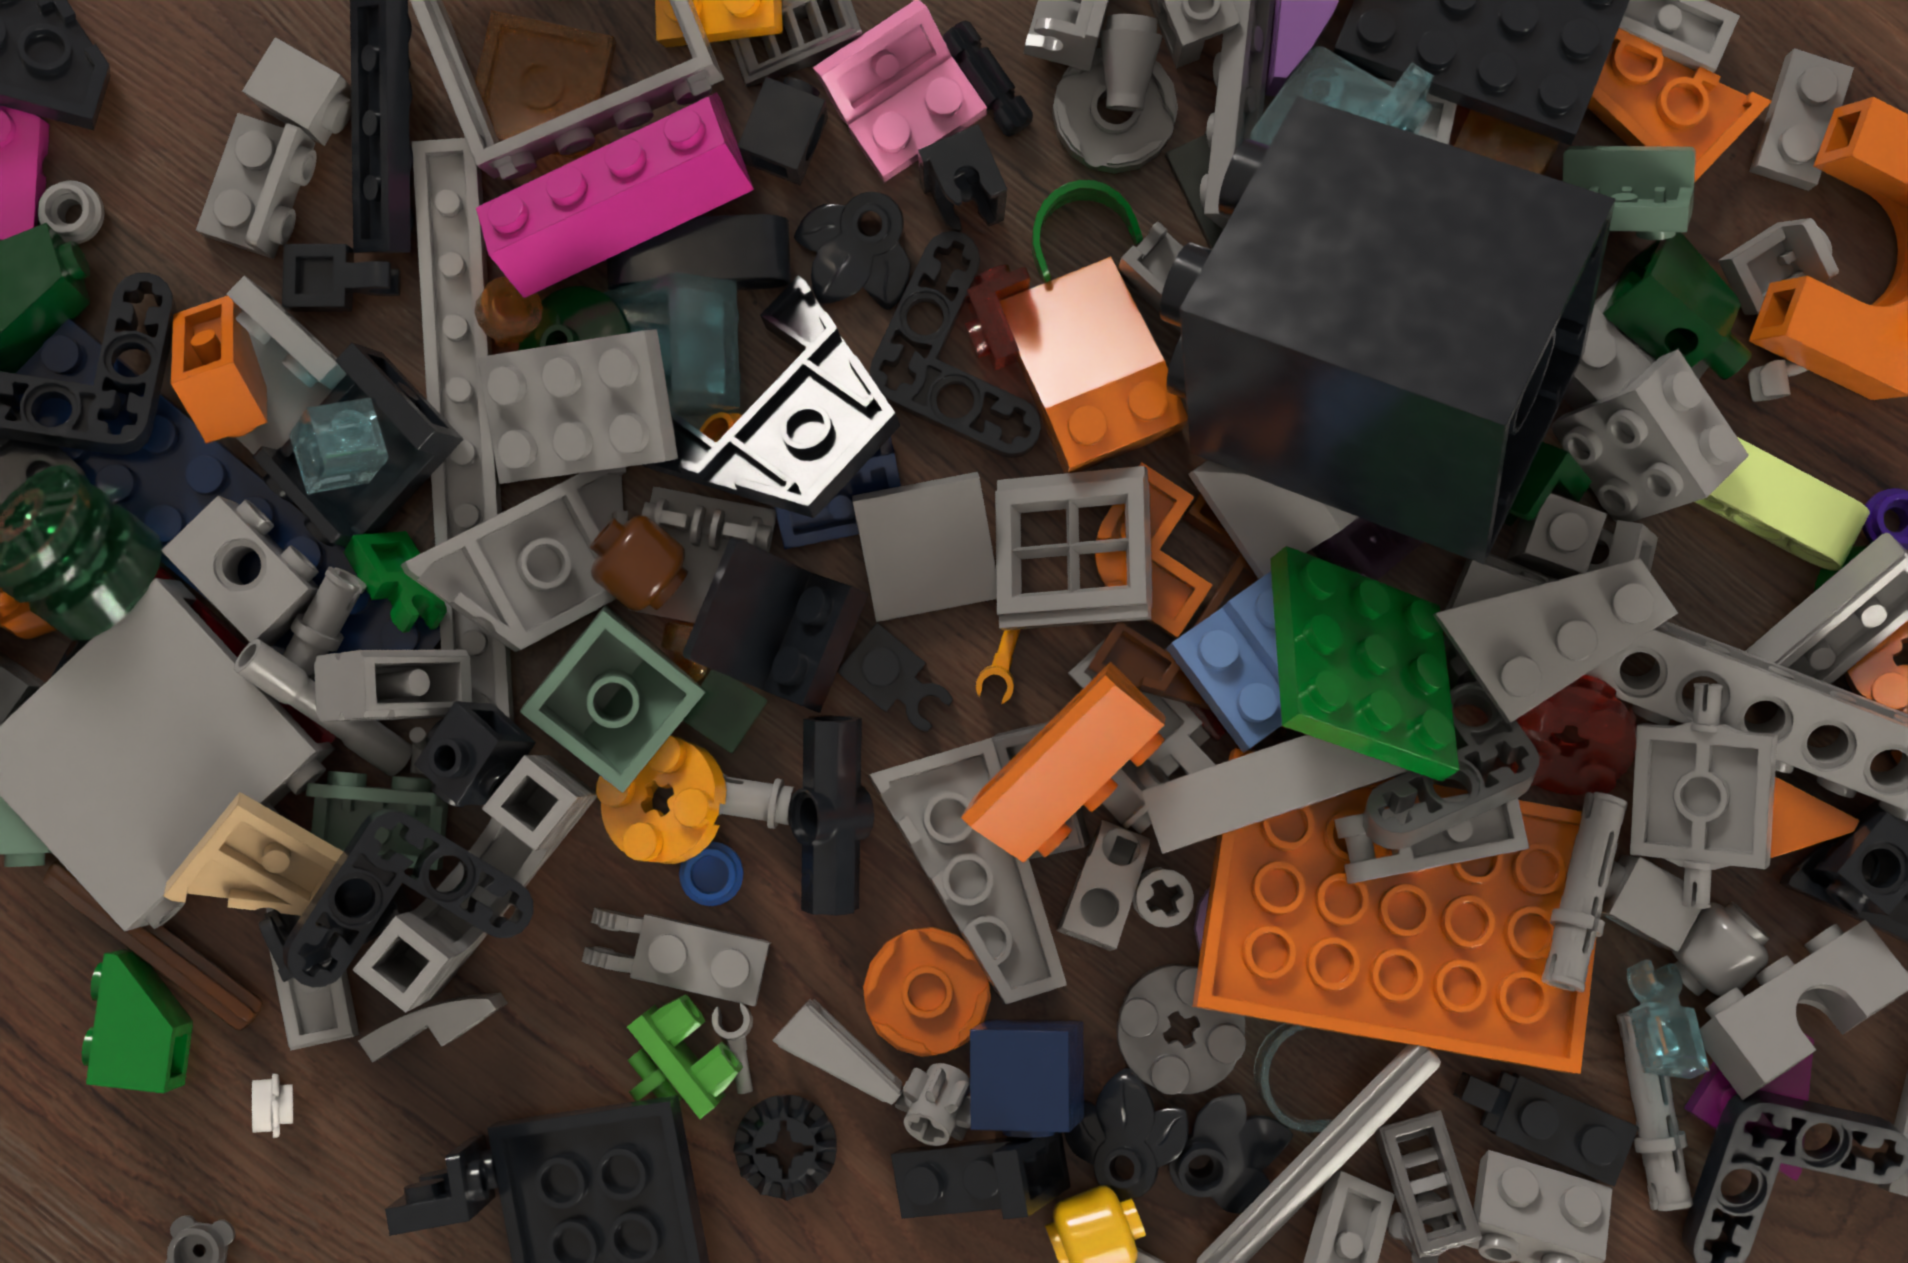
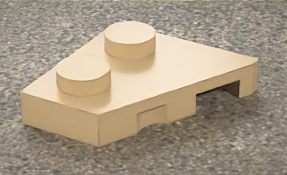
M239 792L166 882L164 897L171 901L184 903L187 894L229 898L228 908L246 910L272 908L281 914L302 916L343 851Z

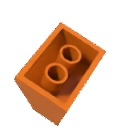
M1110 662L972 798L961 818L972 829L1023 863L1036 850L1045 858L1071 833L1072 829L1065 822L1082 805L1090 812H1093L1114 792L1118 784L1111 777L1128 760H1131L1138 767L1162 745L1165 738L1158 731L1165 725L1166 716Z

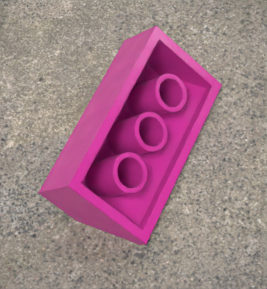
M716 92L476 207L488 255L522 297L526 298L754 190L723 102Z

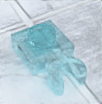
M1644 960L1628 968V985L1633 995L1641 1004L1629 1010L1643 1073L1692 1079L1710 1071L1695 1009L1680 1005L1678 995L1682 990V978L1677 966L1669 963L1654 971L1652 961Z

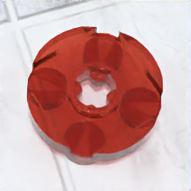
M1583 675L1516 719L1539 754V767L1531 785L1567 795H1581L1587 792L1608 794L1614 789L1616 780L1627 772L1634 760L1636 751L1637 720L1631 707H1629L1628 712L1625 705L1616 698L1617 691L1608 683L1590 675ZM1565 725H1573L1578 727V736L1585 738V740L1577 743H1566L1557 738L1553 733H1562ZM1514 762L1511 764V770L1516 774L1519 765Z

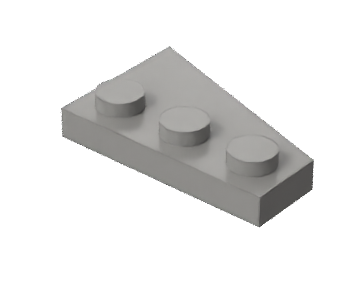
M1641 558L1437 612L1433 616L1505 722L1511 723L1678 614V612Z

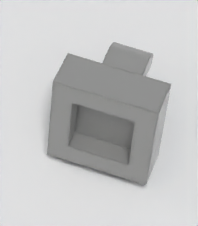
M1617 520L1614 534L1606 529H1602L1597 542L1599 545H1608L1609 555L1607 559L1601 564L1590 563L1587 572L1641 558L1651 572L1658 537L1641 523Z

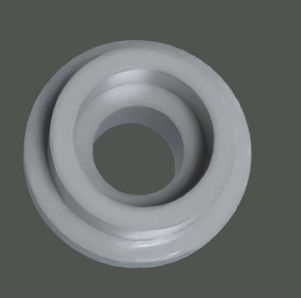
M72 180L62 181L49 187L41 196L38 207L40 224L47 223L66 243L74 241L77 244H81L93 238L100 230L105 215L104 205L100 196L86 184ZM80 204L82 207L80 218L75 223L67 224L65 219L67 210L73 205Z

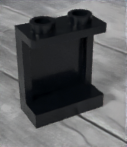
M353 342L335 360L347 374L281 448L273 449L261 446L253 455V458L267 472L263 478L267 486L282 499L291 503L294 502L307 516L304 520L307 530L320 542L330 547L335 545L347 546L353 535L378 533L464 440L382 352Z

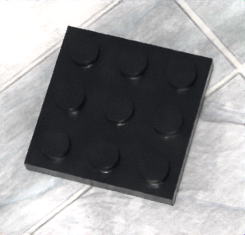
M678 1095L499 1121L487 1128L512 1263H710Z

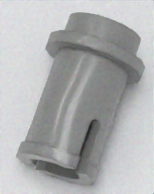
M723 774L727 790L726 803L719 805V815L725 814L767 821L768 828L776 829L778 823L790 824L789 807L792 796L796 792L795 787L785 786L784 779L776 778L774 784L727 777V775Z

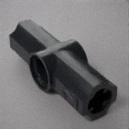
M817 715L803 719V788L798 789L792 796L789 807V821L794 837L802 845L801 911L812 915L854 914V910L859 909L860 840H865L870 835L874 822V808L869 792L861 785L862 718Z

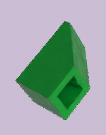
M129 949L104 953L103 962L96 966L91 980V998L93 1001H97L94 1027L87 1031L82 1045V1063L84 1066H88L86 1084L163 1094L184 1086L193 1020L152 966Z

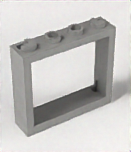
M410 0L476 166L494 179L500 176L503 180L522 177L532 172L537 167L536 161L558 151L561 155L580 152L594 144L595 135L616 126L619 130L638 127L653 118V110L674 101L679 105L696 102L711 93V85L724 80L693 1L669 0L693 59L499 142L443 1Z

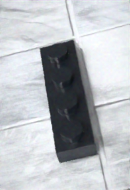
M350 0L353 253L385 254L411 252L410 235L413 231L414 218L410 208V170L413 164V151L409 141V107L412 101V85L409 80V41L412 33V24L408 15V0Z

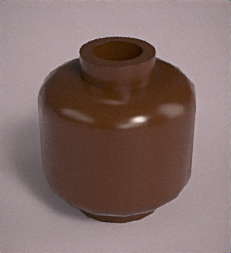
M635 516L624 525L613 518L589 547L598 555L591 568L593 580L624 606L633 611H640L649 605L654 610H658L675 593L688 574V571L682 566L685 559V549L646 516Z

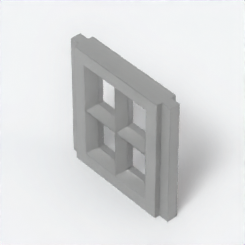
M1145 466L997 480V491H995L996 585L999 629L1007 631L1151 620L1153 601L1150 488L1148 469ZM1125 504L1126 538L1079 542V508ZM1066 509L1067 543L1021 547V513ZM1126 551L1127 585L1080 589V554ZM1067 556L1068 590L1022 594L1021 559Z

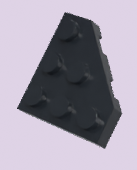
M0 0V105L94 131L111 77L110 66L97 45L92 44L76 20V14L68 1Z

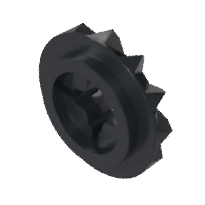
M776 1095L762 1100L746 1113L738 1126L733 1152L741 1177L746 1179L760 1195H768L788 1201L795 1197L813 1193L828 1177L836 1159L837 1138L829 1117L815 1103L796 1095ZM782 1120H787V1131H790V1137L793 1142L802 1143L803 1146L813 1145L811 1149H804L803 1152L794 1154L791 1165L788 1168V1174H784L783 1165H780V1158L777 1154L768 1153L767 1150L758 1151V1148L766 1147L767 1144L777 1141L779 1131L782 1129Z

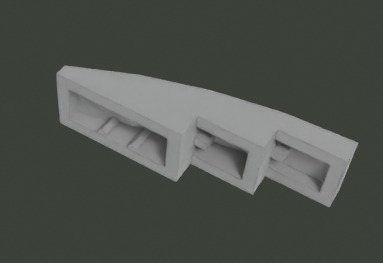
M1304 735L1142 790L1141 794L1161 852L1164 854L1407 773L1410 770L1310 735Z

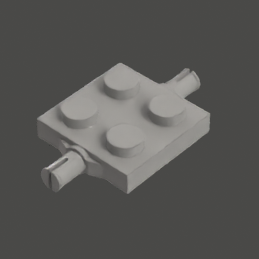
M1694 683L1693 721L1678 726L1648 723L1637 725L1630 855L1664 858L1680 867H1685L1682 905L1691 908L1696 904L1695 908L1705 909L1711 908L1712 870L1727 866L1766 869L1770 866L1778 734L1744 732L1726 724H1720L1723 685Z

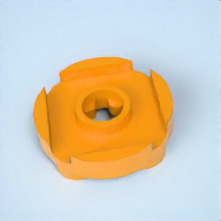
M673 735L669 736L623 793L602 776H599L596 783V794L601 801L602 820L609 837L628 857L643 862L678 864L697 856L714 839L720 826L714 824L719 815V805L726 803L727 790L724 776L714 757L706 749ZM658 787L673 788L674 795L667 800L670 811L666 815L660 810L653 809L652 799Z

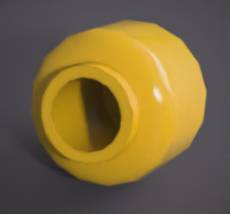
M1101 1185L1055 1204L1052 1214L1054 1222L1046 1224L1045 1227L1059 1263H1136L1138 1251L1135 1240L1146 1236L1132 1198L1120 1202L1110 1187Z

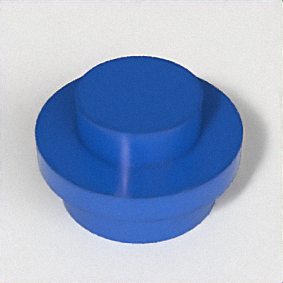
M711 842L697 856L682 862L679 869L680 883L686 895L694 902L705 906H717L731 900L740 890L744 878L743 864L738 854L731 847L719 842Z

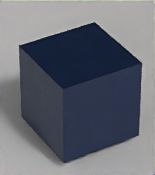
M989 1019L970 1029L971 1130L1002 1131L1003 1135L1009 1137L1038 1138L1052 1136L1054 1132H1070L1084 1119L1083 1021Z

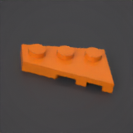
M1618 28L1587 108L1628 146L1693 147L1696 150V182L1772 101L1754 92L1745 95L1719 82L1721 76L1702 67L1692 70L1663 56L1662 48Z

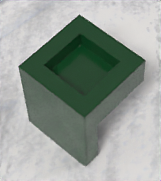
M1542 442L1504 524L1511 526L1518 517L1528 521L1533 520L1551 492L1579 503L1592 481L1568 451Z

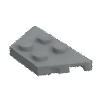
M626 467L579 473L417 555L400 566L407 576L514 652L520 651L616 599L593 580L591 568L598 555L589 547L613 518L622 525L628 521V511H623L622 475L626 473Z

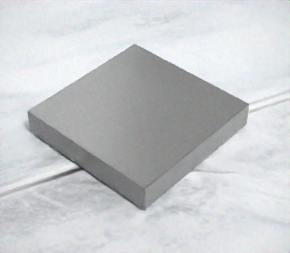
M978 472L852 496L876 622L997 599L996 566Z

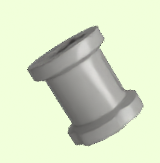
M1154 867L1141 873L1132 904L1140 917L1156 927L1169 928L1179 925L1189 916L1193 908L1194 894L1191 884L1183 875L1174 870ZM1158 880L1162 885L1167 887L1176 886L1178 893L1170 898L1173 909L1167 913L1157 906L1147 907L1146 901L1154 895L1151 885Z

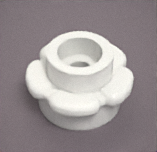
M272 1074V1079L252 1080L253 1133L273 1131V1138H277L280 1135L279 1124L293 1123V1084L280 1085L279 1075Z

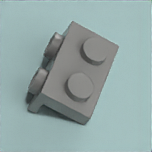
M1488 1150L1480 1159L1473 1209L1483 1240L1465 1245L1478 1249L1479 1254L1486 1259L1502 1263L1514 1261L1521 1263H1603L1606 1260L1613 1188Z

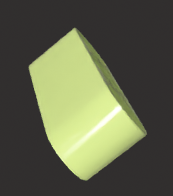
M1737 437L1749 456L1707 498L1695 501V503L1813 565L1832 571H1839L1870 514L1869 509L1856 499Z

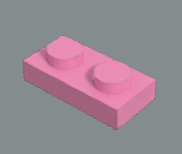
M914 0L814 66L813 69L840 118L847 125H850L951 58L952 55L927 6L920 0Z
M951 57L848 125V128L857 145L883 183H885L918 161L919 149L961 132L986 116L987 106L954 58Z

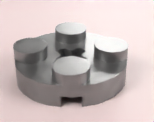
M1167 964L1146 972L1129 987L1119 1010L1116 1037L1124 1060L1143 1082L1155 1087L1164 1094H1195L1214 1087L1229 1075L1237 1060L1242 1057L1245 1051L1244 1016L1192 1007L1198 967ZM1177 1011L1184 1019L1195 1016L1198 1022V1026L1191 1032L1194 1040L1185 1046L1178 1040H1172L1168 1043L1163 1035L1171 1027L1167 1017Z

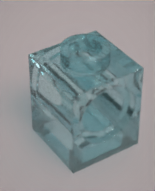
M371 397L307 407L289 433L307 494L368 484L389 459Z

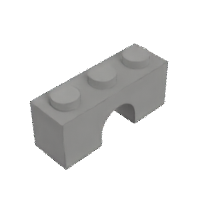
M1866 919L1845 933L1837 923L1832 925L1804 945L1811 955L1797 964H1794L1786 955L1755 976L1761 987L1747 996H1744L1736 987L1705 1008L1711 1019L1696 1031L1694 1036L1742 1100L1816 1051L1798 1024L1796 1017L1797 1004H1808L1824 1012L1843 1035L1908 991V972Z

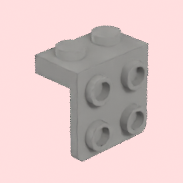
M1679 349L1659 357L1624 391L1563 414L1552 425L1554 435L1564 450L1572 455L1592 481L1589 485L1598 498L1601 506L1615 522L1617 520L1633 522L1707 498L1749 456Z

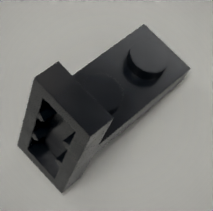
M1054 1132V1135L1048 1137H1006L940 1146L906 1148L891 1154L902 1219L997 1209L1002 1210L1003 1220L1029 1217L1071 1187L1062 1132Z

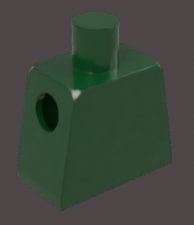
M1676 232V235L1669 239L1653 241L1626 264L1602 313L1656 360L1665 354L1679 349L1691 368L1703 360L1722 380H1726L1737 373L1752 356V353L1731 333L1741 306L1737 295L1682 232Z

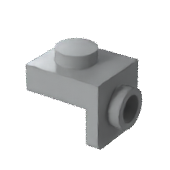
M1812 218L1777 222L1718 260L1733 292L1741 303V308L1745 315L1759 314L1771 282L1807 275L1818 281H1828L1839 273V269L1832 257V244L1826 233L1817 226Z

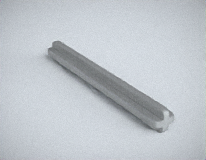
M1407 1044L1197 1258L1196 1263H1247L1440 1067L1441 1061L1437 1054L1428 1047Z

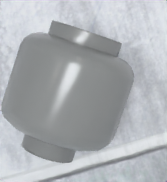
M1732 901L1726 907L1710 902L1711 908L1701 909L1678 952L1672 951L1678 961L1670 969L1697 996H1700L1706 989L1719 997L1736 987L1741 990L1768 963L1769 956L1764 944L1770 940V937L1743 909Z

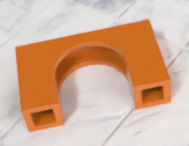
M1875 97L1834 108L1813 167L1870 195L1886 211L1893 224L1898 247L1897 264L1892 280L1885 292L1871 305L1844 294L1808 275L1771 282L1749 342L1870 400L1908 397V114Z

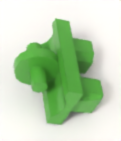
M686 994L665 1004L660 1009L656 1005L652 1006L627 1026L643 1047L627 1060L642 1078V1081L628 1093L635 1101L641 1100L651 1091L657 1098L678 1095L679 1101L683 1098L697 1117L701 1119L726 1095L724 1090L742 1070L743 1065L723 1042H720L701 1059H697L683 1040L705 1022V1019Z

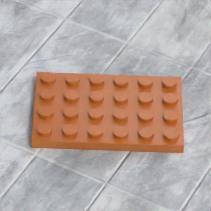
M1235 748L1230 751L1229 761L1254 751L1247 750L1243 753L1240 749ZM1395 777L1217 836L1192 1007L1405 1045L1424 1046L1439 1051L1564 1073L1581 1074L1596 939L1590 956L1584 992H1573L1543 983L1541 978L1549 956L1555 927L1550 924L1552 910L1559 908L1564 893L1567 872L1580 826L1582 811L1519 800L1529 849L1351 884L1347 882L1344 868L1345 864H1350L1345 838L1338 839L1334 820L1363 814L1367 799L1372 790ZM1433 784L1435 792L1441 798L1468 794L1467 790ZM1418 794L1416 796L1414 804L1420 803ZM1373 842L1376 858L1392 855L1391 849L1384 848Z

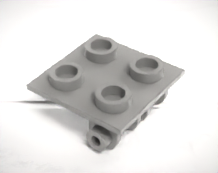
M653 486L650 502H645L642 516L650 518L685 549V559L682 566L688 571V574L675 593L658 610H654L649 605L640 611L634 612L695 623L729 540L737 538L770 552L777 517L776 510Z

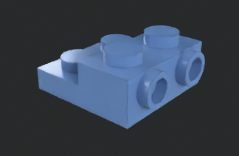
M1270 571L1166 648L1243 753L1282 726L1272 577Z

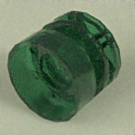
M66 464L48 467L28 478L0 505V588L18 602H28L30 611L72 641L91 639L112 628L134 608L147 592L150 583L159 569L162 555L161 550L163 549L159 535L128 510L119 505H111L108 494L90 484L85 476Z

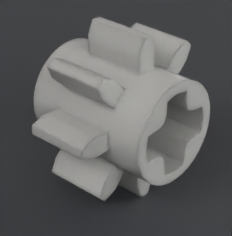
M944 1063L931 1065L926 1073L917 1067L914 1068L901 1091V1096L895 1104V1108L907 1112L904 1118V1126L908 1133L917 1140L934 1146L946 1144L950 1136L962 1141L968 1128H971L970 1078L960 1069Z

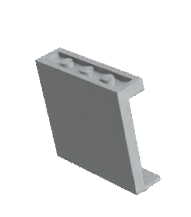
M155 578L0 725V796L124 932L149 924L153 929H156L171 919L184 906V902H175L164 897L166 882L239 792L278 813L274 806L290 791L295 795H299L307 789V783H315L324 774L326 768L321 762L335 750L329 742L316 743L275 698L234 671L237 657L190 607L197 599L178 580Z

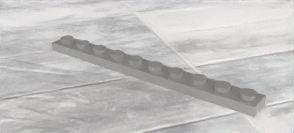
M466 138L412 141L427 401L464 439L431 474L435 546L502 513L501 488L498 481L477 358L493 355L486 244L476 207L483 204L482 170L476 166ZM445 603L447 613L440 622L441 650H467L471 666L472 702L493 703L514 722L510 648Z

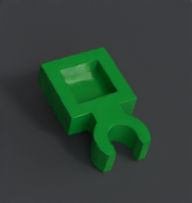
M407 531L353 535L343 553L358 578L366 584L367 587L365 589L371 599H388L393 606L390 611V617L394 625L402 633L409 632L420 615L430 630L437 629L447 613L444 601L407 576L400 566L402 563L420 554Z

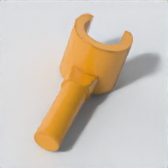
M1007 630L1003 632L992 665L984 668L977 678L976 692L979 698L983 688V681L993 674L1003 677L1007 683V689L1004 692L1001 704L1007 702L1012 696L1014 678L1010 668L1020 630Z

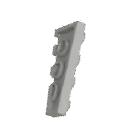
M992 738L869 774L868 778L1001 1002L1009 1004L1066 986L1067 982L1029 858L1024 863L972 829L961 818L972 798L1001 770Z

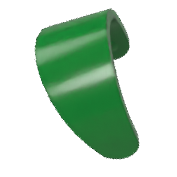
M1076 180L1055 189L1043 201L1035 218L1031 244L1034 263L1044 283L1051 281V276L1040 246L1041 228L1056 209L1067 203L1075 201L1102 203L1121 217L1136 245L1143 241L1136 216L1129 203L1118 191L1107 184L1095 180Z

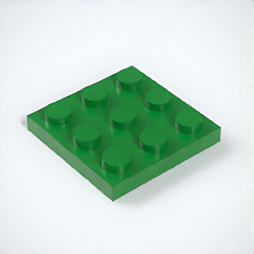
M1285 546L1270 558L1282 726L1441 782L1458 772L1459 762L1443 629L1433 616L1434 613L1441 612L1440 605L1289 546Z

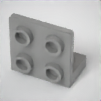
M244 275L227 295L243 309L235 319L249 332L267 386L268 423L257 426L253 431L244 436L236 437L252 454H255L261 446L273 449L281 448L347 374L335 361L337 357L266 290Z

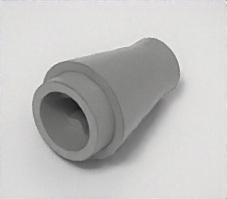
M1113 14L1107 16L1106 30L1099 32L1107 90L1106 108L1118 111L1144 110L1145 95L1163 38L1162 35L1157 34L1158 20L1156 18L1136 14Z

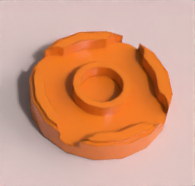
M935 927L908 929L888 940L871 960L863 986L866 1012L877 1034L897 1050L920 1057L947 1053L968 1043L970 1040V1029L984 1022L991 1000L989 980L966 941L956 933Z

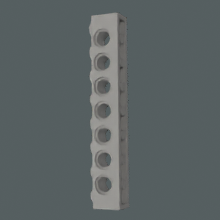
M1489 553L1485 564L1467 558L1445 610L1557 581L1558 579ZM1667 621L1571 683V687L1589 698L1607 701L1609 695L1634 704L1632 711L1640 717L1660 725H1668L1671 719L1683 724L1693 721L1694 700L1682 695L1683 688L1688 681L1695 677H1710L1717 681V684L1723 685L1720 724H1726L1744 732L1778 734L1777 771L1791 774L1794 767L1817 775V783L1831 792L1844 797L1854 798L1858 791L1880 800L1879 807L1884 811L1908 821V714ZM1644 652L1652 655L1656 659L1653 668L1642 676H1630L1620 670L1621 663L1632 653ZM1766 700L1778 704L1775 716L1765 723L1754 724L1744 719L1748 708L1756 702ZM1834 725L1840 728L1838 738L1829 746L1817 748L1807 744L1809 735L1820 726ZM1891 749L1902 752L1900 762L1893 769L1884 772L1870 769L1872 760L1880 752Z

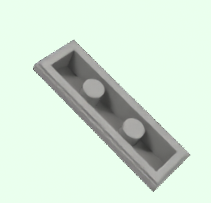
M1890 533L1882 534L1745 652L1832 684L1908 621V551Z

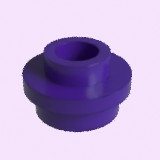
M1899 488L1880 491L1873 495L1865 504L1870 514L1862 527L1864 535L1872 543L1882 534L1890 533L1907 550L1908 491ZM1887 510L1894 511L1899 517L1900 525L1896 532L1888 530L1884 524V514Z

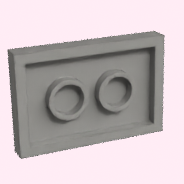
M657 329L477 357L499 484L678 459Z

